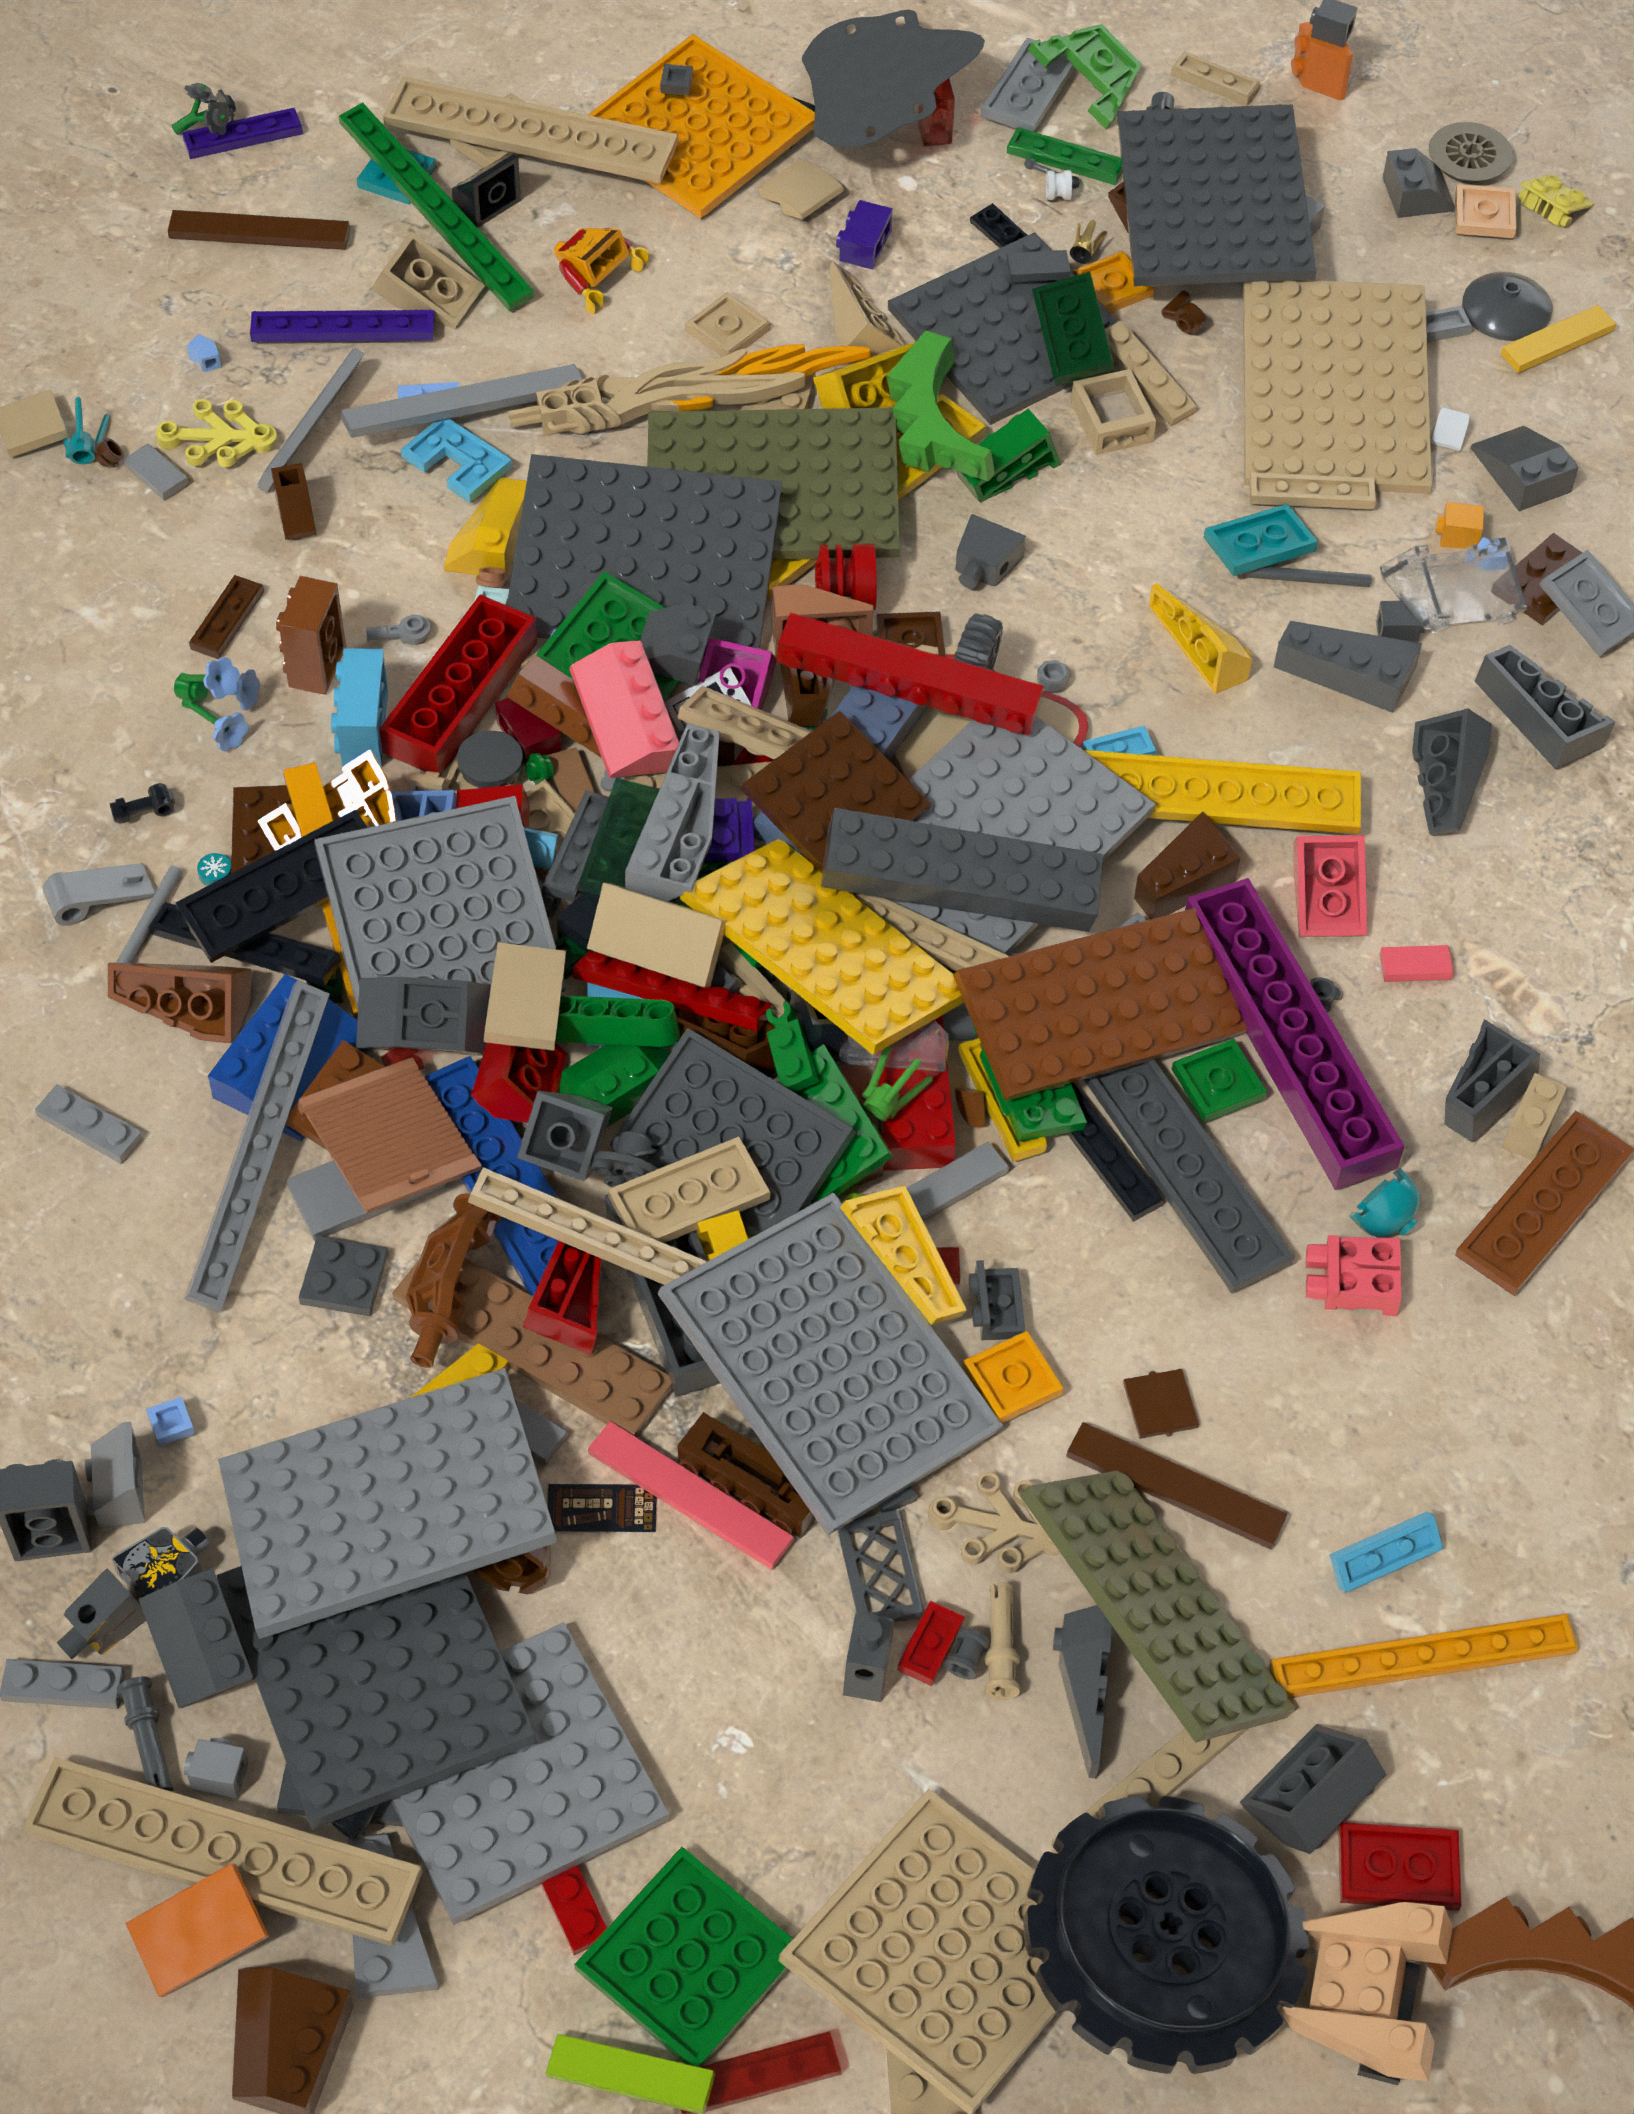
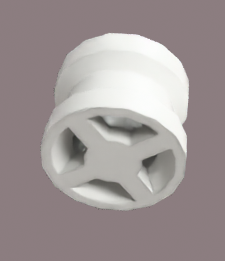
M1053 170L1047 171L1046 199L1054 200L1056 197H1062L1064 200H1071V170H1064L1062 173H1055Z

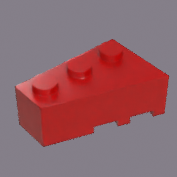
M558 1240L528 1307L523 1328L591 1355L597 1337L596 1325L601 1258Z

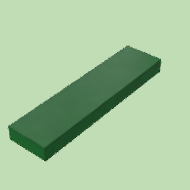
M1019 127L1016 128L1007 145L1008 154L1024 159L1033 158L1035 162L1061 170H1071L1072 173L1116 185L1122 173L1121 157Z

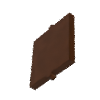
M1182 1369L1160 1373L1150 1371L1149 1375L1123 1380L1139 1439L1163 1434L1170 1437L1174 1432L1199 1427Z

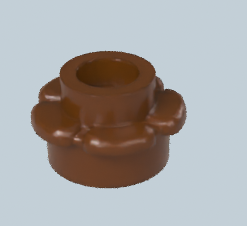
M106 438L103 442L100 441L95 444V458L104 467L110 465L113 468L119 466V461L124 457V453L114 440Z

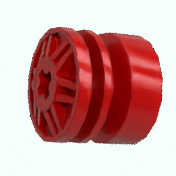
M841 544L835 545V559H829L828 545H819V554L815 562V588L844 597L851 596V599L873 605V610H876L877 573L875 544H853L851 556L844 559Z

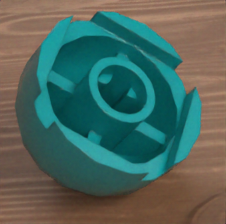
M1402 1168L1393 1172L1397 1179L1393 1178L1390 1182L1385 1179L1357 1205L1359 1210H1363L1360 1214L1358 1212H1351L1349 1215L1367 1234L1382 1238L1399 1232L1403 1236L1418 1222L1414 1215L1420 1208L1421 1198L1415 1183Z

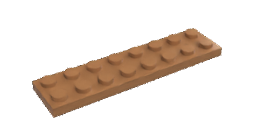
M464 1258L462 1264L464 1272L454 1288L467 1303L458 1325V1338L473 1347L478 1343L508 1360L509 1368L606 1425L611 1421L637 1438L672 1391L669 1375L598 1334L592 1354L589 1355L523 1328L527 1310L533 1296L469 1259ZM419 1260L392 1293L393 1300L408 1309L410 1308L406 1299V1293Z

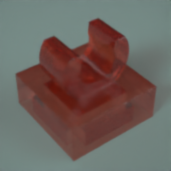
M395 1048L380 1056L385 1067L413 1057L418 1065V1069L422 1070L424 1068L422 1059L417 1055H413L421 1049Z

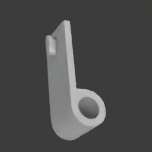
M143 863L66 873L58 872L52 874L43 885V892L54 919L62 926H70L82 921L88 913L89 906L153 898L155 894Z

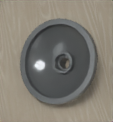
M1494 272L1478 277L1468 285L1462 300V307L1471 325L1476 330L1489 337L1505 341H1516L1546 328L1552 314V302L1543 287L1531 278L1514 272Z

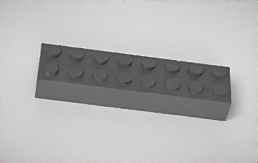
M834 808L828 825L820 887L1089 932L1098 916L1103 854Z

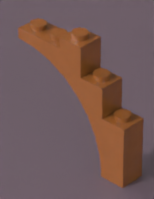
M1505 1897L1452 1929L1447 1964L1425 1962L1445 1991L1469 1979L1496 1972L1535 1970L1566 1975L1594 1985L1623 2001L1634 2010L1633 1918L1628 1919L1593 1941L1590 1928L1585 1920L1580 1916H1575L1570 1907L1530 1930L1524 1912L1518 1906H1513L1509 1899Z

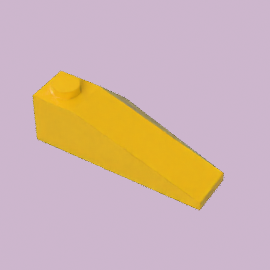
M915 342L813 377L822 407L824 409L887 408L894 406L897 401L890 398L886 376Z
M501 477L450 542L444 563V571L479 575L480 568L498 567L505 570V576L507 577L519 532L526 480Z
M1158 583L1151 586L1150 609L1215 694L1248 680L1252 657L1250 652L1243 648L1234 636Z

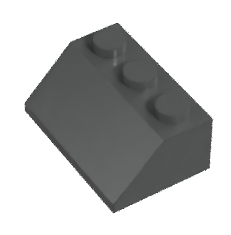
M213 1568L176 1581L139 1598L179 1709L253 1680L252 1672Z
M1316 1724L1240 1803L1246 1811L1284 1845L1311 1854L1324 1843L1325 1838L1341 1822L1349 1817L1350 1812L1366 1796L1374 1791L1376 1785L1387 1774L1366 1739Z

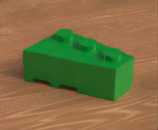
M1028 408L1021 414L1012 417L1006 425L996 432L987 435L978 444L991 450L995 474L989 481L956 472L963 484L981 503L1013 488L1011 482L1024 476L1030 480L1037 476V470L1048 465L1055 468L1060 466L1061 463L1050 432Z

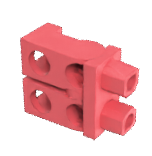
M1328 1235L1327 1244H1307L1306 1268L1325 1269V1275L1307 1274L1306 1298L1325 1300V1309L1336 1310V1307L1345 1310L1363 1308L1382 1310L1383 1315L1397 1316L1401 1302L1400 1238L1343 1237L1339 1239L1337 1235Z

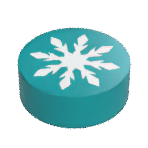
M211 853L202 857L197 865L200 881L208 886L231 874L230 860L225 855L219 853Z

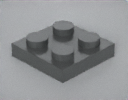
M317 1236L299 1294L300 1304L371 1317L388 1258L387 1247Z

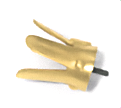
M1091 220L1081 236V223L1077 225L1076 239L1070 249V256L1079 263L1091 261L1092 255L1107 234L1106 231H1103L1092 243L1090 242L1096 226L1095 220Z

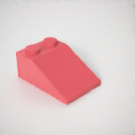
M1365 835L1297 836L1293 842V860L1299 937L1367 936Z

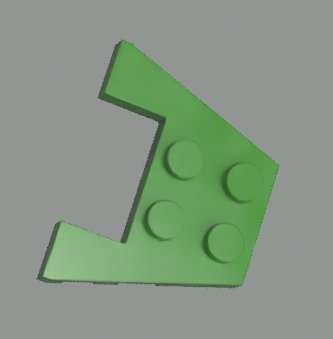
M1102 24L1075 30L1071 35L1063 37L1060 35L1051 36L1049 40L1043 42L1040 39L1035 40L1027 49L1045 68L1064 55L1092 83L1093 87L1103 94L1102 97L1092 103L1087 111L1105 129L1114 119V115L1141 66V63Z

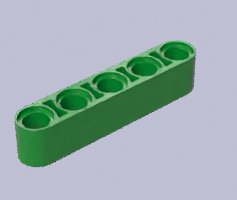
M563 995L560 997L555 1042L666 1047L677 1042L681 1035L674 1006L667 1000Z

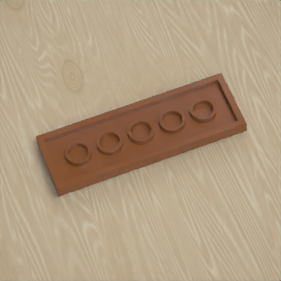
M1575 1110L1457 1248L1455 1256L1515 1296L1632 1157L1634 1148Z

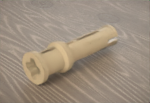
M1000 1582L997 1583L998 1591L995 1584L990 1586L991 1645L985 1655V1664L989 1667V1682L985 1685V1693L991 1698L1006 1700L1017 1697L1020 1693V1685L1016 1682V1667L1019 1665L1020 1656L1014 1649V1587L1009 1583Z

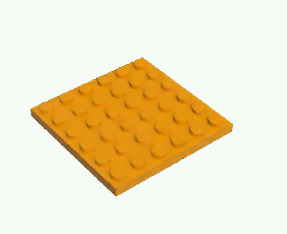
M694 34L682 41L588 114L589 116L678 134V145L661 184L643 181L700 219L813 130L815 112ZM664 64L693 66V79L689 95L661 93L660 83Z

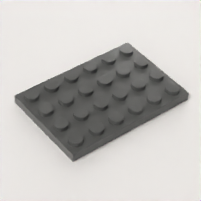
M687 1028L616 1136L619 1137L624 1131H636L650 1138L652 1141L651 1148L655 1152L649 1155L647 1162L658 1169L739 1136L770 1191V1200L739 1212L746 1233L753 1237L809 1206L857 1132L847 1124ZM612 1140L611 1143L609 1144L612 1148H613V1140Z

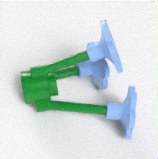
M221 657L217 661L212 660L208 662L206 666L207 674L180 673L174 683V693L176 697L183 699L182 707L192 709L214 724L216 730L213 739L218 742L217 746L220 750L227 751L230 747L237 748L240 746L243 736L249 729L248 723L244 721V715L237 712L232 716L227 715L218 719L197 705L196 702L204 700L210 689L213 697L217 699H222L226 695H236L241 709L249 710L251 706L256 705L258 700L257 693L260 689V681L256 678L255 670L248 669L246 673L240 675L239 670L232 666L229 658Z

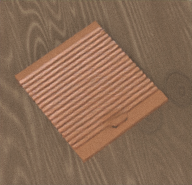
M413 1057L299 1099L298 1110L300 1114L307 1116L366 1214L481 1170L480 1162L471 1152V1148H468V1144L465 1143L461 1133L458 1132L454 1122L451 1121V1117L448 1116L444 1106L441 1105V1101H438V1097L431 1089V1085H428V1081L425 1080L421 1070L418 1069V1065Z

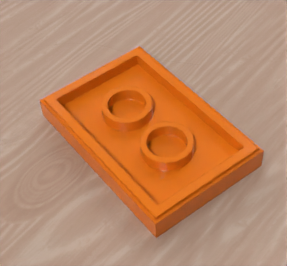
M233 1863L125 1923L159 1997L168 1995L269 1938L238 1868Z

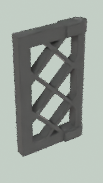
M894 1510L855 1519L838 1529V1537L856 1613L893 1619L894 1622L922 1618L925 1609L920 1595L901 1511ZM894 1527L897 1540L895 1544L877 1534L881 1528ZM861 1532L868 1536V1538L857 1552L852 1548L850 1534ZM873 1540L890 1549V1552L880 1565L863 1555ZM895 1553L901 1556L905 1573L903 1578L885 1568ZM858 1561L876 1570L866 1586L860 1582L856 1565ZM881 1574L898 1583L889 1599L871 1589ZM903 1587L909 1590L912 1605L901 1607L894 1603ZM869 1595L884 1604L880 1611L868 1613L864 1597Z

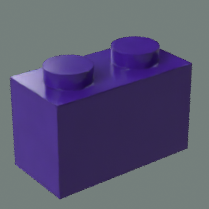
M859 200L854 211L850 210L847 215L845 230H840L837 236L836 247L840 248L839 261L873 270L892 231L893 208Z

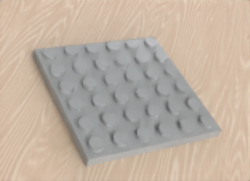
M515 796L318 838L314 841L357 1011L360 978L412 977L471 981L491 985L497 942L556 949ZM564 976L562 981L561 992L566 991Z
M564 1622L500 1651L536 1734L537 1743L390 1799L453 1925L669 1821V1813Z

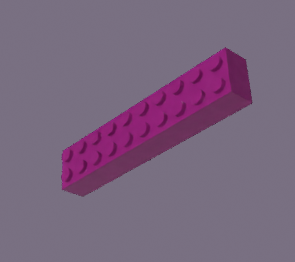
M1246 878L1188 897L1185 910L1193 908L1197 910V917L1248 1029L1246 1034L1334 1189L1338 1190L1397 1169L1405 1147L1250 879Z

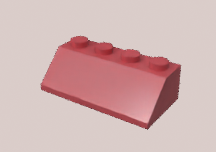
M641 640L610 643L572 664L569 669L609 778L667 772L679 741Z

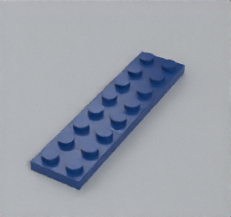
M471 1056L424 1076L425 1080L428 1081V1085H431V1089L438 1097V1101H441V1105L444 1106L448 1116L451 1117V1121L454 1122L458 1132L461 1133L465 1143L468 1144V1148H471V1152L481 1164V1170L460 1178L469 1194H471L475 1186L478 1174L481 1173L484 1167L557 1198L538 1165L517 1158L522 1139L511 1121L494 1118L471 1096L479 1070ZM502 1217L501 1221L495 1225L493 1234L531 1296H534L558 1240Z

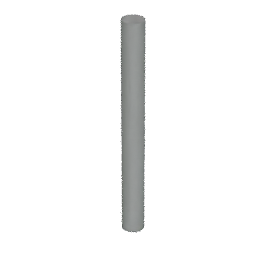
M169 867L119 956L118 963L133 962L150 931L149 925L167 901L182 874L181 869L178 867Z

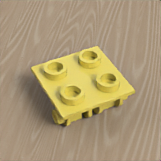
M1548 174L1520 183L1524 187L1518 195L1521 204L1537 214L1542 212L1543 218H1548V221L1558 227L1563 226L1566 228L1572 220V217L1569 216L1570 213L1594 206V203L1586 199L1585 193L1563 185V180L1555 175Z

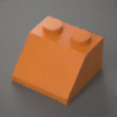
M1310 22L1300 23L1298 36L1295 37L1294 59L1291 60L1293 75L1298 77L1302 87L1337 100H1344L1353 58L1351 50L1347 43L1344 47H1340L1311 37L1313 25Z

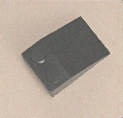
M1526 426L1515 428L1471 445L1470 449L1518 511L1572 492L1579 468L1562 445Z

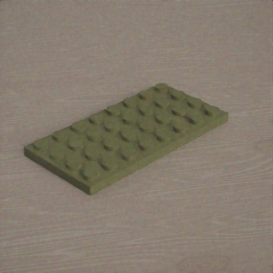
M1118 1470L1030 1485L1021 1493L1020 1497L1195 1743L1285 1719L1296 1709L1289 1700L1285 1689L1269 1673L1263 1659L1250 1647L1243 1637L1241 1629L1231 1621L1220 1606L1219 1599L1210 1592L1201 1580L1197 1569L1177 1547L1175 1539L1166 1532L1155 1517L1154 1510L1144 1502L1134 1488L1132 1480L1127 1475L1120 1473Z

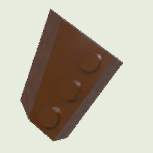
M273 1967L238 1969L232 2099L279 2114H314L354 2007L350 1991Z

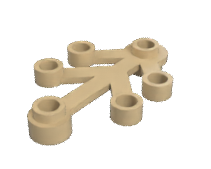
M992 1472L982 1473L978 1477L977 1492L989 1501L998 1515L958 1507L956 1502L949 1497L935 1498L929 1505L928 1521L938 1530H948L956 1523L994 1531L980 1540L969 1538L963 1542L961 1558L967 1564L979 1563L984 1555L1016 1537L1031 1540L1017 1549L1005 1547L999 1552L998 1566L1006 1573L1017 1571L1020 1564L1041 1552L1048 1555L1061 1554L1018 1493L1020 1490H1025L1028 1486L1034 1485L1030 1481L1022 1480L1015 1485L1013 1499L1018 1505L1026 1508L1035 1524L1021 1521L999 1490V1478ZM989 1481L994 1484V1487L986 1489L982 1486V1483ZM947 1507L950 1509V1511L946 1514L940 1513L937 1510V1508ZM974 1547L979 1553L977 1555H969L966 1549ZM1005 1556H1012L1016 1559V1562L1008 1564L1004 1562L1003 1558Z

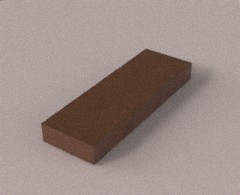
M234 575L189 641L190 650L219 659L264 593L263 584Z

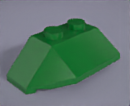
M605 1044L562 1071L559 1093L582 1096L613 1107L607 1125L609 1127L632 1112L670 1055V1052L660 1047Z

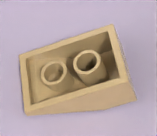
M411 231L384 267L371 289L400 309L434 310V322L455 329L485 285Z

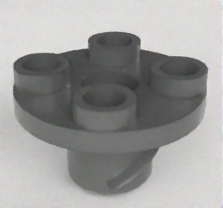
M624 1131L613 1140L615 1152L604 1151L596 1153L591 1163V1169L604 1176V1184L612 1188L655 1171L658 1168L647 1162L649 1155L655 1152L651 1148L652 1141L642 1133Z

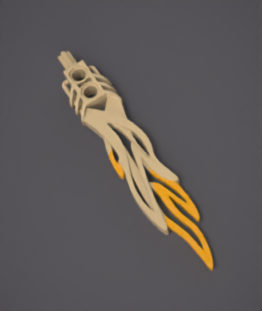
M791 344L767 348L747 354V349H740L707 362H675L645 372L638 377H609V375H600L596 378L589 377L580 381L573 380L566 382L560 388L536 392L538 406L508 411L510 425L512 428L541 422L544 435L566 431L582 434L605 428H615L646 415L648 412L693 411L711 408L713 404L733 405L763 401L805 387V377L815 372L867 359L870 357V348L862 346H832L805 352V345ZM603 397L610 399L606 405L602 403L601 399Z

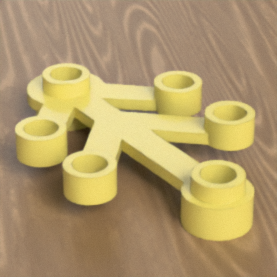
M206 399L195 401L193 403V411L197 419L203 420L212 429L179 428L172 421H164L156 429L158 445L167 450L177 448L182 443V440L209 441L203 446L191 445L185 450L187 463L191 466L203 464L206 458L216 453L220 466L231 467L236 463L237 459L251 450L259 453L270 451L277 440L276 430L268 424H256L243 413L242 404L237 400L226 402L224 404V413L226 419L235 421L244 430L232 429L212 411L211 403ZM231 442H241L233 448L227 446Z

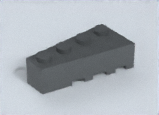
M1511 645L1485 655L1475 683L1554 769L1604 748L1616 723L1607 715L1602 718L1592 711L1593 705L1584 698L1580 701L1565 691L1567 688L1565 684L1558 679L1556 681L1548 679L1541 674L1543 669Z

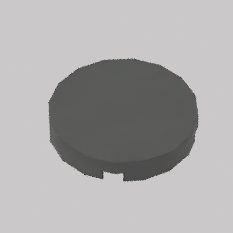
M488 730L473 734L465 739L459 747L457 754V765L459 771L463 774V778L467 783L478 788L497 787L506 782L510 784L522 772L524 762L520 744L512 736L501 731Z

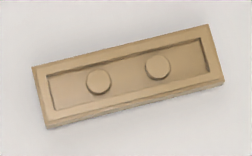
M1186 51L1183 52L1171 69V76L1245 106L1249 104L1260 89V81Z

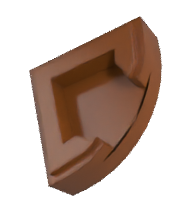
M966 1087L955 1089L959 1111L967 1124L974 1128L985 1126L984 1092Z

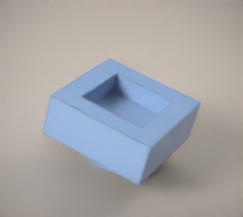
M182 1397L146 1409L159 1446L195 1434Z

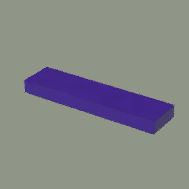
M294 107L230 121L227 123L226 132L223 135L211 133L208 126L182 132V137L189 158L194 159L302 135L303 130Z

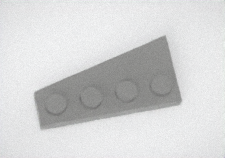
M388 1834L356 1837L355 1840L348 1838V1845L395 1858ZM411 1904L394 1947L353 1935L357 1999L439 1990Z

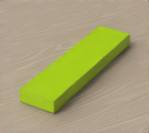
M561 2034L556 2036L545 2073L548 2078L697 2114H705L715 2078L713 2070Z

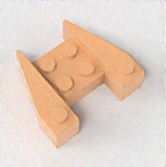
M1401 1902L1304 1921V1930L1308 1931L1309 1948L1319 1949L1309 2009L1282 2006L1281 2012L1290 2029L1388 2077L1429 2082L1435 2044L1426 2023L1397 2020L1406 1960L1447 1964L1452 1924L1445 1907Z

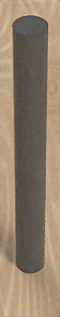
M1269 566L1244 573V577L1360 587H1370L1372 575Z

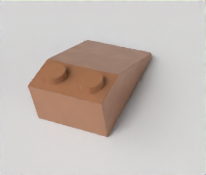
M808 585L772 587V634L775 658H777L778 642L790 612L872 636L873 605Z

